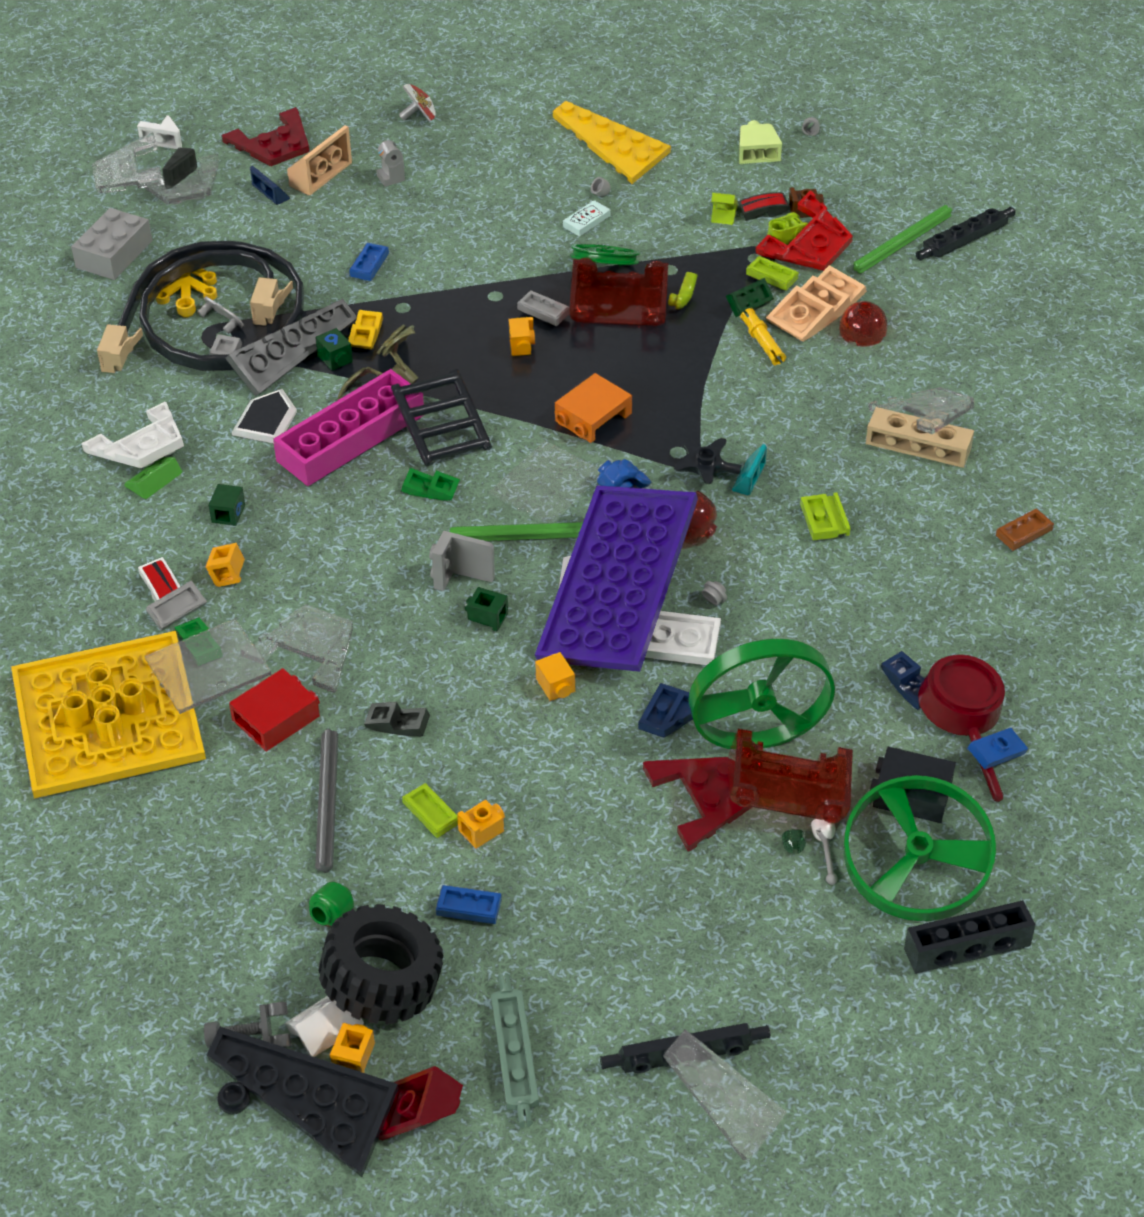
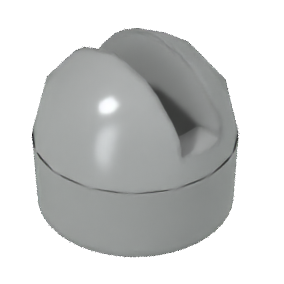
M814 117L806 118L802 124L803 133L810 136L818 134L820 129L819 121ZM811 122H813V124H812V126H811V128H810V130H809L807 127L809 126V124H810Z
M597 177L592 182L591 192L600 197L609 194L611 190L609 182L602 177Z

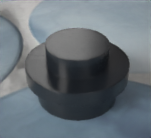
M238 1082L225 1084L217 1096L219 1108L227 1114H237L244 1111L250 1103L249 1091Z

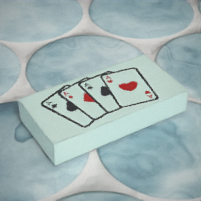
M592 201L563 220V227L580 237L610 217L611 210L596 201Z

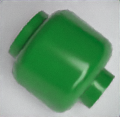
M337 882L326 883L309 900V912L312 919L316 923L331 927L337 918L342 917L344 913L354 908L351 891L346 886Z

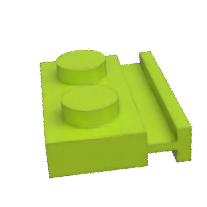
M837 492L833 493V496L820 494L801 497L800 506L813 541L836 538L839 534L850 536L851 528Z

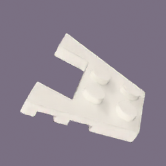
M166 402L146 411L148 419L153 422L152 424L114 443L102 434L81 443L84 452L87 454L138 468L152 465L154 461L173 454L176 450L182 448L184 444Z

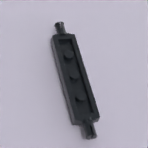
M1013 207L1003 211L993 208L987 209L975 217H970L968 220L950 227V229L935 234L933 237L923 241L924 249L916 252V258L921 261L928 256L940 257L1008 224V218L1016 213Z
M747 1023L625 1045L616 1054L600 1056V1064L602 1070L621 1066L624 1073L634 1072L640 1074L647 1072L651 1068L661 1066L668 1068L676 1067L682 1062L693 1060L704 1062L714 1056L725 1054L736 1056L743 1051L749 1050L752 1041L771 1038L768 1025L750 1028Z

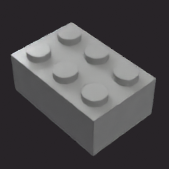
M109 208L71 246L75 267L115 280L153 241L149 219Z

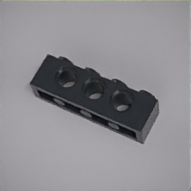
M1024 900L908 927L904 950L914 973L917 974L1031 946L1036 924Z

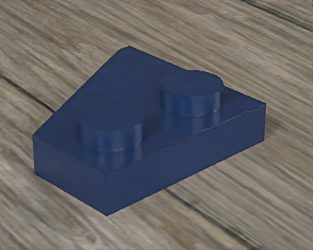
M660 683L638 722V729L665 738L693 720L689 706V692Z

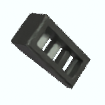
M178 147L162 168L166 189H171L196 170L197 160L193 148Z

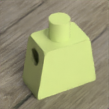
M753 120L747 125L740 127L739 164L781 161L782 142L772 124H759L758 121Z

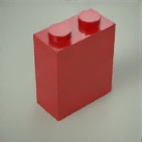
M284 668L229 702L232 720L266 752L320 717L318 706L320 701L318 696L312 690L308 691L301 684L297 676H291Z

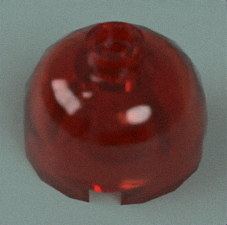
M867 301L856 302L848 306L843 312L839 324L841 337L848 343L850 340L856 342V346L861 347L879 344L882 342L883 337L886 336L888 329L885 312L880 306Z
M696 491L698 501L684 543H698L704 537L710 539L718 528L714 524L717 518V509L713 502L700 491Z

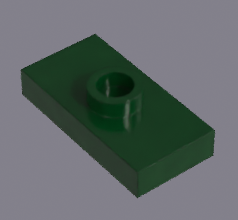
M765 278L726 295L735 318L740 316L742 312L747 313L745 310L748 308L755 309L774 300Z

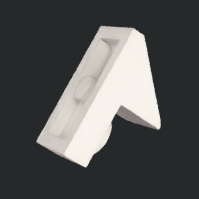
M167 115L161 124L140 121L137 125L141 144L172 149L182 148L180 130L170 116Z

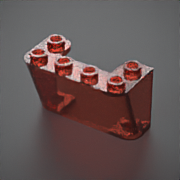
M589 258L573 259L569 307L571 319L582 323L653 326L663 324L666 319L668 263L652 261L645 266V274L636 272L615 273L613 271L603 273L598 272L597 264Z

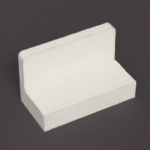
M326 996L287 1021L285 1025L291 1034L299 1036L307 1053L310 1056L316 1057L334 1045L342 1023L363 1025L362 1018L358 1020L351 1017V1013L347 1010L345 1012L341 1011L336 1006L337 1002L335 1000L331 1001Z

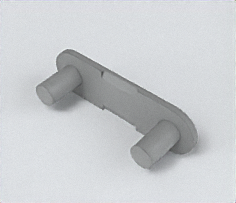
M208 297L204 298L206 303L197 311L200 316L204 317L213 309L230 319L223 327V330L228 334L237 325L241 328L244 326L243 322L235 314Z

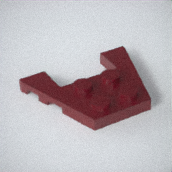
M296 107L279 113V119L285 126H279L276 130L268 133H261L252 139H248L239 128L221 135L223 143H230L235 146V149L239 151L244 150L250 153L251 157L269 166H274L310 152L307 137Z
M733 756L643 762V771L652 787L681 779L702 818L677 826V833L688 852L695 849L697 844L705 838L709 839L716 834V830L726 823L730 824L757 804V797Z

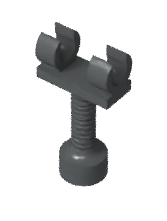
M287 1002L259 1005L260 1022L225 1026L226 1029L248 1036L262 1034L263 1041L282 1047L291 1046L290 1034L272 1036L270 1017L288 1014ZM219 1021L204 1024V1038L207 1048H210L219 1027H222Z

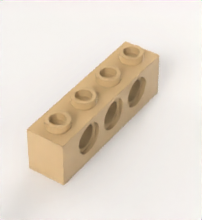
M876 407L868 424L866 444L964 468L972 448L974 430Z

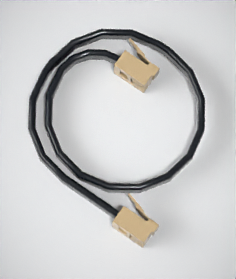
M200 241L170 250L150 263L133 285L118 325L107 324L97 349L101 372L115 373L116 371H121L128 354L133 351V347L143 336V332L151 348L174 364L200 371L234 370L226 360L229 354L199 355L172 347L154 333L149 323L151 304L164 287L184 274L210 266L240 265L256 270L264 278H258L250 306L253 324L264 326L267 323L273 324L277 309L284 303L285 298L293 287L296 291L295 307L283 327L302 319L304 312L303 282L292 263L271 249L245 242ZM269 265L288 277L290 282L285 289H278V281L274 279V273ZM141 300L139 314L141 328L134 336L128 337L130 325Z

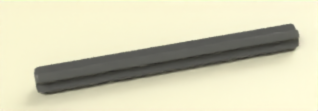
M326 729L321 734L315 867L317 871H323V873H328L333 868L338 733L331 729Z

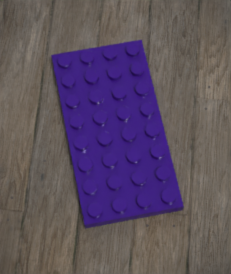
M596 486L536 649L535 657L537 660L561 652L569 665L641 671L698 501L696 492Z

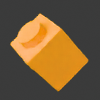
M561 652L535 661L536 680L550 701L565 698L575 692V673Z

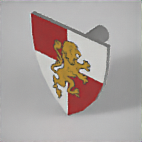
M412 84L404 85L403 89L414 102L399 113L400 117L405 121L415 111L420 109L428 121H432L435 118V109L430 96Z

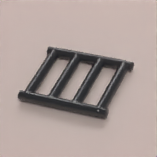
M458 369L450 371L449 375L400 387L399 384L391 386L394 398L425 466H430L433 464V461L480 448H483L484 451L492 448L487 432ZM450 384L455 385L459 394L456 397L413 408L409 407L405 398L407 395ZM461 405H464L468 414L467 418L419 430L415 417ZM472 426L478 439L433 451L428 450L424 441L426 438Z

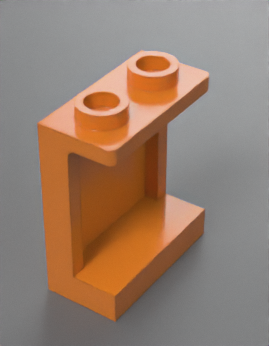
M596 373L555 402V421L590 443L595 441L596 429L613 416L619 414L627 418L632 414V395Z

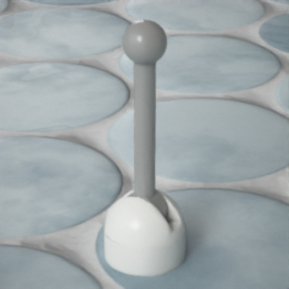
M818 817L811 822L812 833L818 841L823 842L828 871L826 882L834 885L837 883L838 877L833 871L829 840L835 836V821L831 817Z

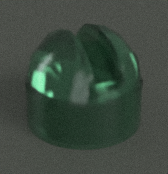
M792 829L782 834V843L788 853L792 854L793 849H797L799 854L806 847V835L803 830Z

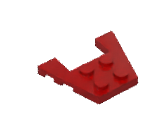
M809 191L798 202V210L813 219L788 245L768 234L757 245L756 254L824 271L852 243L853 235L836 217L833 218L827 211V207L816 199V195L812 191Z

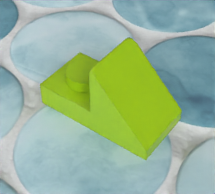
M712 192L711 202L713 210L711 222L733 225L738 208L736 196Z

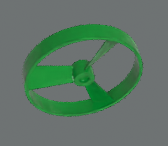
M790 639L758 640L728 650L706 665L691 686L689 706L697 731L710 743L722 748L739 751L770 748L794 740L818 724L832 705L835 695V684L826 659L812 646ZM777 657L767 680L754 681L747 689L704 695L706 690L718 678L730 670L751 661ZM793 658L808 661L819 667L826 674L825 684L819 697L801 715L777 703L772 686L773 682ZM749 709L757 712L771 710L783 723L768 730L750 733L723 731L707 724L708 722Z
M904 776L879 784L858 801L846 825L843 854L845 866L852 883L859 893L873 906L887 914L902 919L934 921L951 917L963 911L981 895L987 886L993 870L996 856V841L993 827L987 814L979 803L963 789L934 777ZM904 789L936 791L958 801L977 819L987 840H933L928 833L918 831ZM881 797L908 838L905 846V856L869 887L860 877L853 864L849 849V835L860 813L874 800ZM929 859L985 873L981 882L972 892L961 900L947 906L933 909H915L892 902L914 865L926 863Z

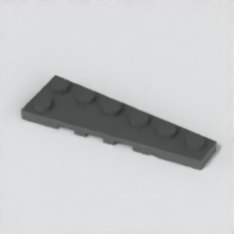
M341 299L291 325L283 327L275 333H271L254 343L232 352L226 357V360L252 393L257 396L317 349L316 336L335 328L341 331L353 322L357 316L344 299Z

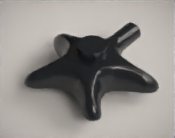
M687 438L683 440V444L689 455L684 460L676 463L674 469L678 472L696 473L702 477L705 484L709 485L713 483V474L718 472L740 475L742 465L729 463L721 458L720 453L727 442L725 438H719L705 447L697 446L692 440Z

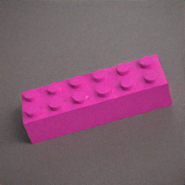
M392 369L379 375L273 438L276 461L306 486H310L407 426L394 398L391 386L399 384L402 387L410 383ZM422 392L405 396L410 408L424 405Z

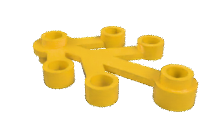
M205 269L184 274L172 284L164 287L156 297V302L161 305L169 303L170 296L181 289V298L176 301L177 313L185 318L191 317L196 311L195 301L191 298V287L203 293V298L216 299L217 290L214 286H211L217 282L216 274ZM191 273L201 277L203 283L191 277Z

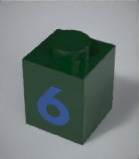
M337 328L315 337L317 355L331 371L353 362L351 343Z
M217 484L208 504L211 523L237 526L245 507L243 487Z

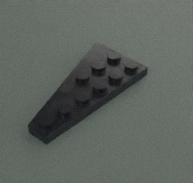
M219 1027L208 1050V1060L362 1177L399 1090L398 1084Z

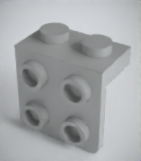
M443 531L437 544H433L430 549L429 558L432 560L430 577L433 578L434 589L444 591L453 573L488 582H493L495 578L494 545L490 542Z

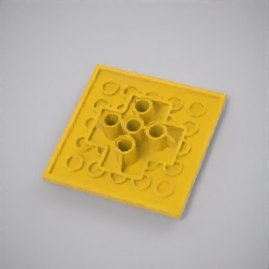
M176 631L11 666L34 799L206 759Z

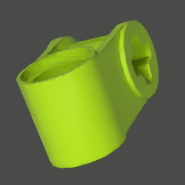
M792 212L783 217L770 220L767 235L769 234L788 245L808 223L802 222L800 216Z

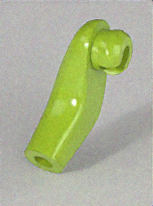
M686 272L679 294H670L669 306H675V309L680 310L690 301L694 292L697 274Z

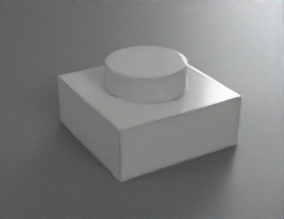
M218 334L209 353L210 355L231 354L241 348V339Z

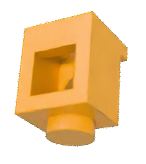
M533 317L509 319V338L512 356L531 355V345L535 344Z
M237 543L212 548L206 569L215 586L221 587L240 583L241 577L239 574L245 558Z
M484 800L465 813L463 811L457 813L458 831L475 849L504 832L505 814L496 803L491 805L487 800Z
M342 1023L330 1053L331 1062L365 1073L364 1070L375 1045L373 1030L361 1024L351 1025Z

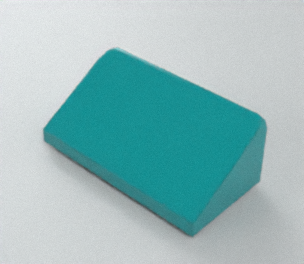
M762 444L746 460L732 488L733 492L751 495L766 464L767 447L765 444Z

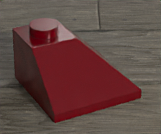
M436 1066L395 1081L394 1083L398 1084L399 1090L378 1139L386 1140L455 1114L460 1105L463 1085Z

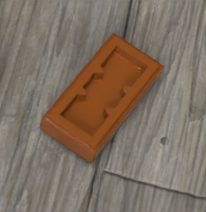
M1036 508L998 528L996 536L1014 551L1052 531L1054 523Z

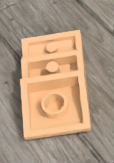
M829 265L818 278L812 276L801 288L796 285L766 317V320L804 342L851 308L867 292L866 286Z

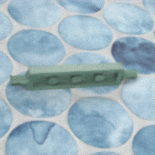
M502 973L497 977L500 991L491 994L506 1108L507 1110H517L518 1124L520 1127L525 1128L524 1116L527 1127L533 1124L530 1108L539 1106L538 1091L522 990L512 989L509 973H505L506 984H504Z

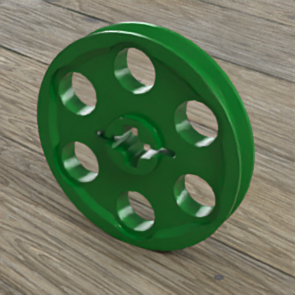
M598 244L571 245L573 253L570 254V257L578 260L617 265L639 264L637 256L640 255V252L637 250Z

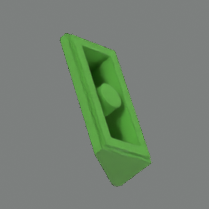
M162 457L125 482L124 485L140 497L147 499L182 474V470L175 457Z

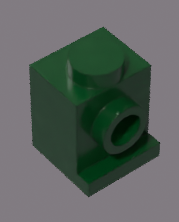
M478 587L473 596H469L465 603L468 620L490 626L493 631L498 632L508 615V596Z

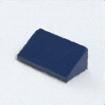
M254 166L250 167L252 185L276 205L290 199L278 185Z

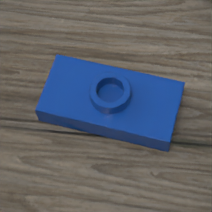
M366 243L349 270L350 277L372 281L388 256L389 248Z
M1010 727L972 741L968 746V750L984 769H988L1024 755L1028 747Z
M442 885L436 906V916L496 924L502 896L501 893Z

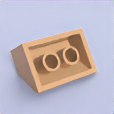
M343 126L287 169L289 187L311 195L352 163L348 126Z

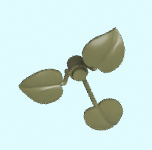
M403 324L382 344L377 354L380 355L382 353L385 357L390 353L397 363L392 370L410 384H413L418 380V376L403 363L397 354L398 345L407 340L406 338L410 334H415L413 325L407 328ZM363 367L343 384L337 400L342 398L349 386L366 374L372 373L379 376L383 373L371 367Z

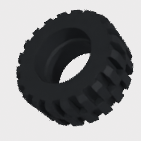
M376 904L374 907L364 905L358 907L357 911L352 909L344 913L342 917L337 918L332 923L331 929L328 930L318 972L320 973L319 980L323 989H326L325 993L329 999L337 1002V1008L343 1012L347 1010L353 1018L358 1020L365 1018L369 1020L368 1023L378 1024L379 1021H385V1024H394L397 1022V1019L403 1022L413 1018L414 1014H420L426 1008V1005L433 998L442 970L444 955L435 932H430L431 928L425 921L420 922L417 920V915L411 912L408 914L401 911L402 908L395 906L393 908H386L384 904ZM361 958H383L396 964L401 970L387 971L377 969L364 962Z

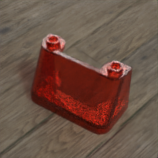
M738 729L728 757L730 799L741 807H754L824 820L828 823H837L844 819L850 810L853 750L838 747L837 754L832 757L826 758L825 753H820L817 761L763 751V742L758 741L757 744L753 742L752 731Z

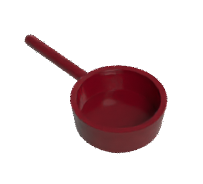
M950 655L941 658L932 665L919 688L918 700L923 713L933 724L947 732L969 736L972 742L982 738L981 734L989 731L997 724L1005 697V686L1000 675L987 662L970 655ZM980 764L993 800L996 802L1002 801L1004 796L994 768L984 769Z

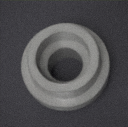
M707 581L704 584L702 595L707 601L718 606L720 602L724 603L727 600L726 589L721 583Z

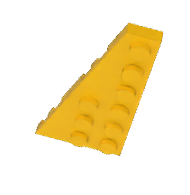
M565 101L553 110V118L567 130H572L580 141H585L587 147L606 163H611L619 174H624L631 184L636 182L671 152L670 145L574 105L571 102Z

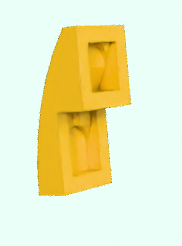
M358 311L356 323L352 325L348 340L351 343V347L373 348L382 325V312Z

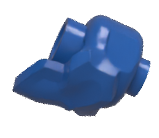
M626 459L622 461L616 460L612 463L608 460L598 469L600 474L597 477V483L600 486L633 488L636 485L638 488H645L652 483L643 472Z

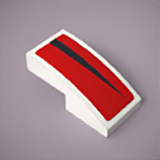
M163 557L138 567L139 574L150 589L154 601L180 587Z

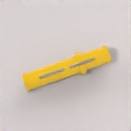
M748 308L745 310L749 317L742 312L741 319L749 328V334L756 338L772 364H781L777 358L778 356L784 362L786 359L785 353L782 352L767 331V325L758 318L754 309Z

